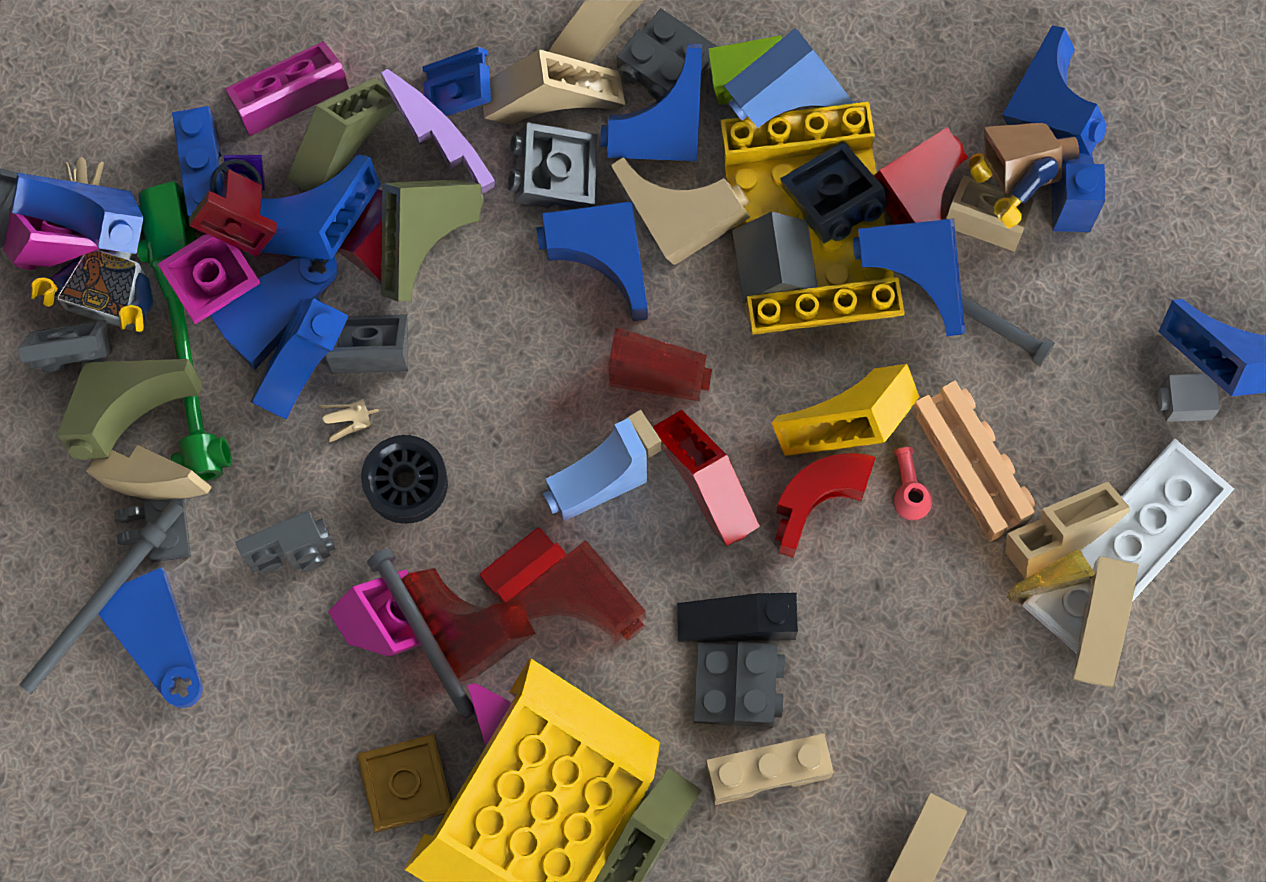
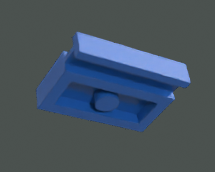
M476 47L422 66L423 72L427 75V81L423 82L424 96L446 117L491 102L489 66L485 65V57L488 56V50Z

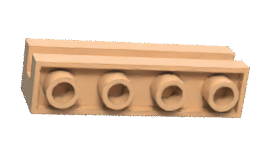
M955 380L942 387L939 394L933 397L927 395L915 401L912 413L989 542L1030 521L1035 513L1033 509L1035 502L1029 490L1025 486L1020 488L1014 478L1015 469L1009 457L1005 453L1000 455L994 445L995 435L986 421L981 422L973 409L976 408L971 394L965 388L961 390Z

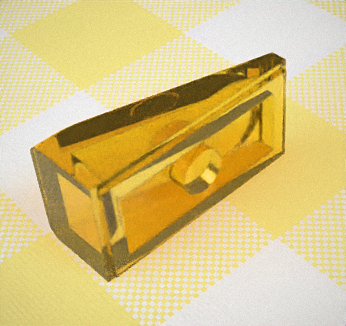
M1075 549L1014 585L1008 592L1007 597L1009 601H1014L1089 582L1095 573L1080 549Z

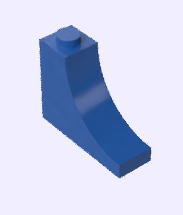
M1052 25L1002 116L1007 125L1045 123L1057 139L1076 137L1079 153L1091 156L1097 143L1101 142L1104 138L1107 124L1098 104L1079 97L1068 87V67L1075 48L1066 29Z
M687 44L686 57L681 72L672 87L660 99L636 112L610 115L608 125H601V147H607V158L624 157L629 159L697 161L702 44Z
M1079 153L1078 159L1062 161V178L1058 182L1052 183L1053 231H1091L1106 200L1105 165L1095 164L1092 154L1089 156Z
M356 155L352 162L338 175L309 191L283 198H261L260 215L277 222L275 235L261 252L332 260L381 185L370 156Z
M17 173L11 204L12 213L46 220L70 228L89 238L100 249L137 253L144 217L131 191Z
M632 202L542 213L544 226L536 227L539 250L547 249L548 261H573L598 270L608 277L621 291L628 303L632 320H647L648 307Z
M954 218L858 229L859 236L853 238L855 259H861L862 267L885 268L911 278L930 295L937 305L943 318L946 336L962 335L965 333Z
M314 298L300 299L250 402L287 419L309 377L324 356L333 350L349 315Z
M1184 299L1171 301L1158 331L1163 337L1231 397L1266 393V335L1243 331L1217 321L1197 310Z

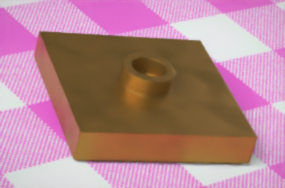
M434 734L357 753L375 833L443 816L451 806V800Z

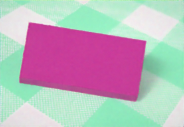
M324 41L225 88L249 136L349 89L340 61Z

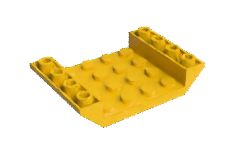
M869 101L783 112L758 128L749 117H746L744 120L740 118L720 120L726 181L732 187L738 184L750 202L745 206L750 218L734 227L733 230L771 211L804 220L800 208L782 188L780 178L843 141L873 175L877 173L872 149L875 134ZM884 214L873 222L863 220L853 226L851 233L841 241L831 239L825 244L808 226L818 287L747 296V301L744 304L752 335L904 316L905 312L899 277L894 278L893 270L878 267H862L861 259L856 260L854 255L853 238L859 236L858 229L885 226Z
M529 658L509 691V694L513 695L515 699L433 836L424 833L403 869L423 882H594L654 779L660 742Z

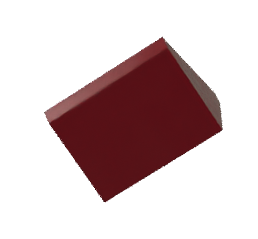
M377 189L337 252L379 284H381L382 190Z

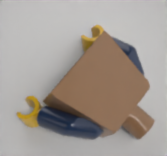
M1045 123L984 127V154L977 153L970 157V173L978 183L985 182L993 175L1005 195L1013 194L1010 198H1001L994 204V213L1007 228H1012L1020 222L1022 216L1017 206L1021 202L1026 203L1040 186L1058 182L1062 178V161L1078 159L1079 145L1076 137L1057 139Z

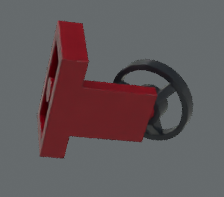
M233 159L221 163L213 171L210 179V191L207 192L190 215L189 226L257 257L275 235L277 222L260 215L262 180L257 170L246 161ZM237 164L245 167L252 174L255 181L250 180L244 174L232 171L227 165ZM220 171L224 174L223 197L218 195L216 189V180Z

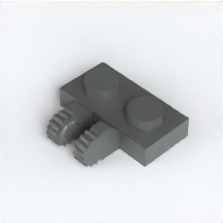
M185 498L171 500L144 499V507L133 506L114 511L115 521L128 523L134 520L146 519V525L148 522L153 523L173 500L184 511L165 532L167 537L158 548L153 547L149 552L150 560L155 563L191 557ZM137 529L119 533L117 535L118 544L123 546L136 544L141 538L139 533L142 530Z

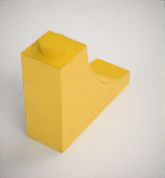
M907 363L874 368L865 378L843 393L809 408L777 415L771 424L784 456L885 443L920 396Z

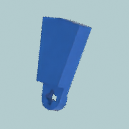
M298 256L258 278L260 281L259 285L209 316L229 346L255 370L278 346L300 299L314 298L320 301L318 297L336 279L338 274L336 258L334 256L332 260ZM315 260L319 263L327 261L324 265L326 272L320 274L318 271H315L311 274L310 272L313 270L311 263Z
M160 567L124 583L98 615L162 694L163 698L176 708H188L200 699L203 685L167 573ZM178 678H181L184 682L191 680L192 684L187 687L189 694L185 697H182L179 693L172 694V690L176 688L175 681Z

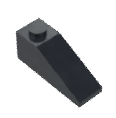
M797 592L755 593L677 603L678 642L796 640L798 633Z

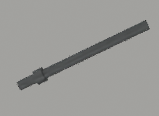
M172 500L153 523H147L139 533L141 538L22 680L19 684L22 688L32 695L153 547L158 548L167 537L165 532L184 511L178 503Z

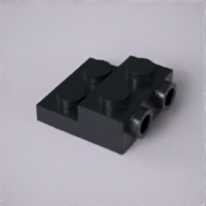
M844 141L780 178L782 188L800 208L804 220L823 244L831 239L834 241L845 239L851 233L853 226L863 220L866 222L877 220L883 214L884 208L888 206L884 187Z

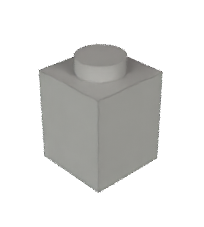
M1205 373L1169 375L1162 387L1158 389V408L1160 411L1165 410L1166 422L1212 420L1220 410L1217 383Z

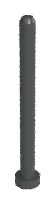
M898 273V274L902 275L903 277L907 278L908 280L912 281L913 283L917 284L918 286H920L918 283H916L915 281H913L911 278H909V277H907V276H905V275H903V274H901V273ZM962 294L963 313L1035 355L1033 358L1035 363L1040 366L1044 363L1055 344L1047 338L1044 342L1039 341Z
M390 548L375 553L367 560L371 571H379L460 716L465 719L474 715V706L392 564L396 559Z

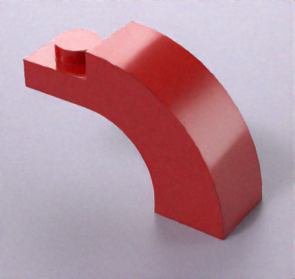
M859 453L835 454L819 459L801 470L786 486L778 502L776 513L790 517L789 520L781 519L775 540L781 542L779 554L794 558L805 522L812 510L820 503L837 497L862 501L876 457Z

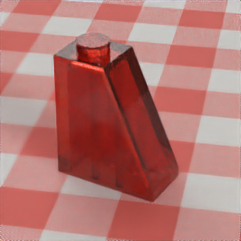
M615 328L608 364L610 387L700 402L701 391H709L713 369L706 368L707 355L628 330Z

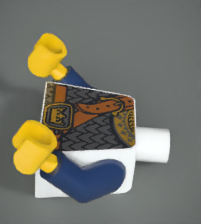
M96 250L79 256L49 279H35L32 282L31 299L44 295L43 304L47 307L52 306L54 296H58V301L66 311L98 321L106 320V323L118 326L121 330L127 329L132 331L135 325L136 331L142 332L144 330L143 320L154 305L149 278L145 276L139 263L130 260L132 253L109 250L108 253Z

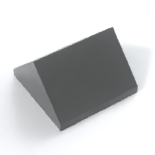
M771 211L732 230L743 303H746L747 296L818 287L809 228L805 220Z
M408 314L349 316L333 350L326 354L332 374L408 371Z

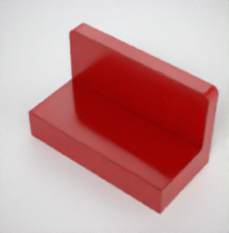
M536 528L480 573V577L504 607L509 610L567 564V553L558 543L554 544L541 528Z

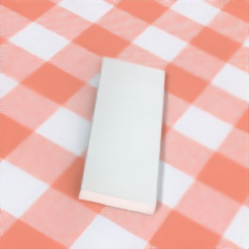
M1174 438L1121 496L1130 507L1129 513L1091 544L1062 561L1022 606L1077 654L1084 608L1089 597L1094 563L1098 557L1102 556L1139 564L1133 602L1229 496L1234 488Z

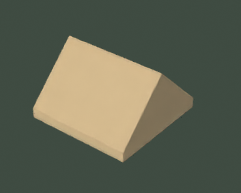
M963 175L950 206L947 219L954 218L955 231L1015 252L1034 199L1030 198L1026 203L1021 202L1017 206L1022 215L1021 220L1016 226L1007 228L995 215L994 204L1001 198H1010L1013 194L1005 195L1000 187L986 182L978 183L974 178Z

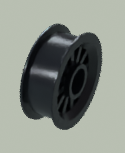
M398 435L383 440L370 451L362 467L361 483L367 499L379 515L395 523L409 524L422 521L437 511L447 494L448 476L441 454L431 443L412 435ZM402 455V461L398 462L395 457ZM409 455H414L412 461L409 462ZM390 460L393 466L389 467L385 464ZM422 460L426 461L424 464L420 465ZM433 470V474L425 475L426 473ZM380 471H381V472L385 473L386 475L379 476V473H380ZM410 472L415 475L414 482L408 487H399L395 484L396 478L401 473ZM423 484H432V487L430 489ZM378 485H386L378 490ZM418 492L425 495V497L422 500H420L419 496L417 495ZM391 494V496H390V498L388 499V501H387L386 499H384L385 497H387L388 495ZM400 497H402V506L396 505ZM412 497L415 504L409 505V498Z

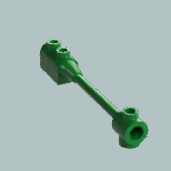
M175 181L147 188L138 194L140 204L138 207L144 217L142 227L144 228L145 239L139 241L137 252L140 260L143 263L149 262L150 267L153 268L163 296L167 300L176 358L189 359L193 366L184 306L158 266V263L196 240L195 229L189 226L190 219L187 214L184 189ZM199 396L183 397L189 434L179 441L180 452L172 454L171 461L192 470L204 481L217 479L223 475L222 468L232 465V454L229 444L224 437L217 438L216 435L204 431Z

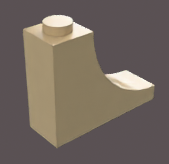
M539 49L490 78L491 102L483 104L485 119L511 125L535 115L562 109L603 108L617 110L625 105L621 75L617 70Z
M624 157L611 165L665 258L673 265L683 261L750 218L745 209V206L750 202L738 184L732 187L725 178L698 189L674 190L657 186L645 180Z

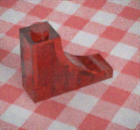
M586 540L494 613L497 623L506 633L528 620L543 616L559 615L589 622L609 635L615 643L623 637L626 641L634 638L645 627L642 621L646 619L645 609Z
M435 568L408 573L401 579L459 682L478 677L536 634L518 599L494 604L488 608L472 605L453 593L443 582Z

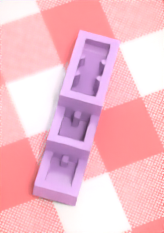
M389 69L381 72L383 84L418 145L432 138L450 170L463 163L473 181L481 184L482 194L494 188V178L475 149L449 118L422 93Z

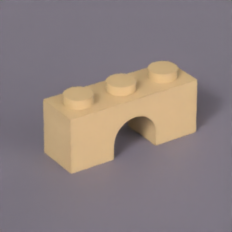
M824 733L706 760V770L715 805L753 797L758 792L788 785L796 787L831 779L834 773Z

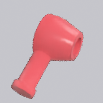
M903 447L894 450V455L898 460L902 485L897 489L893 503L896 512L907 520L922 519L929 513L933 503L932 494L928 487L917 481L912 456L914 454L913 447ZM910 492H917L921 495L922 501L914 503L910 501L908 494Z

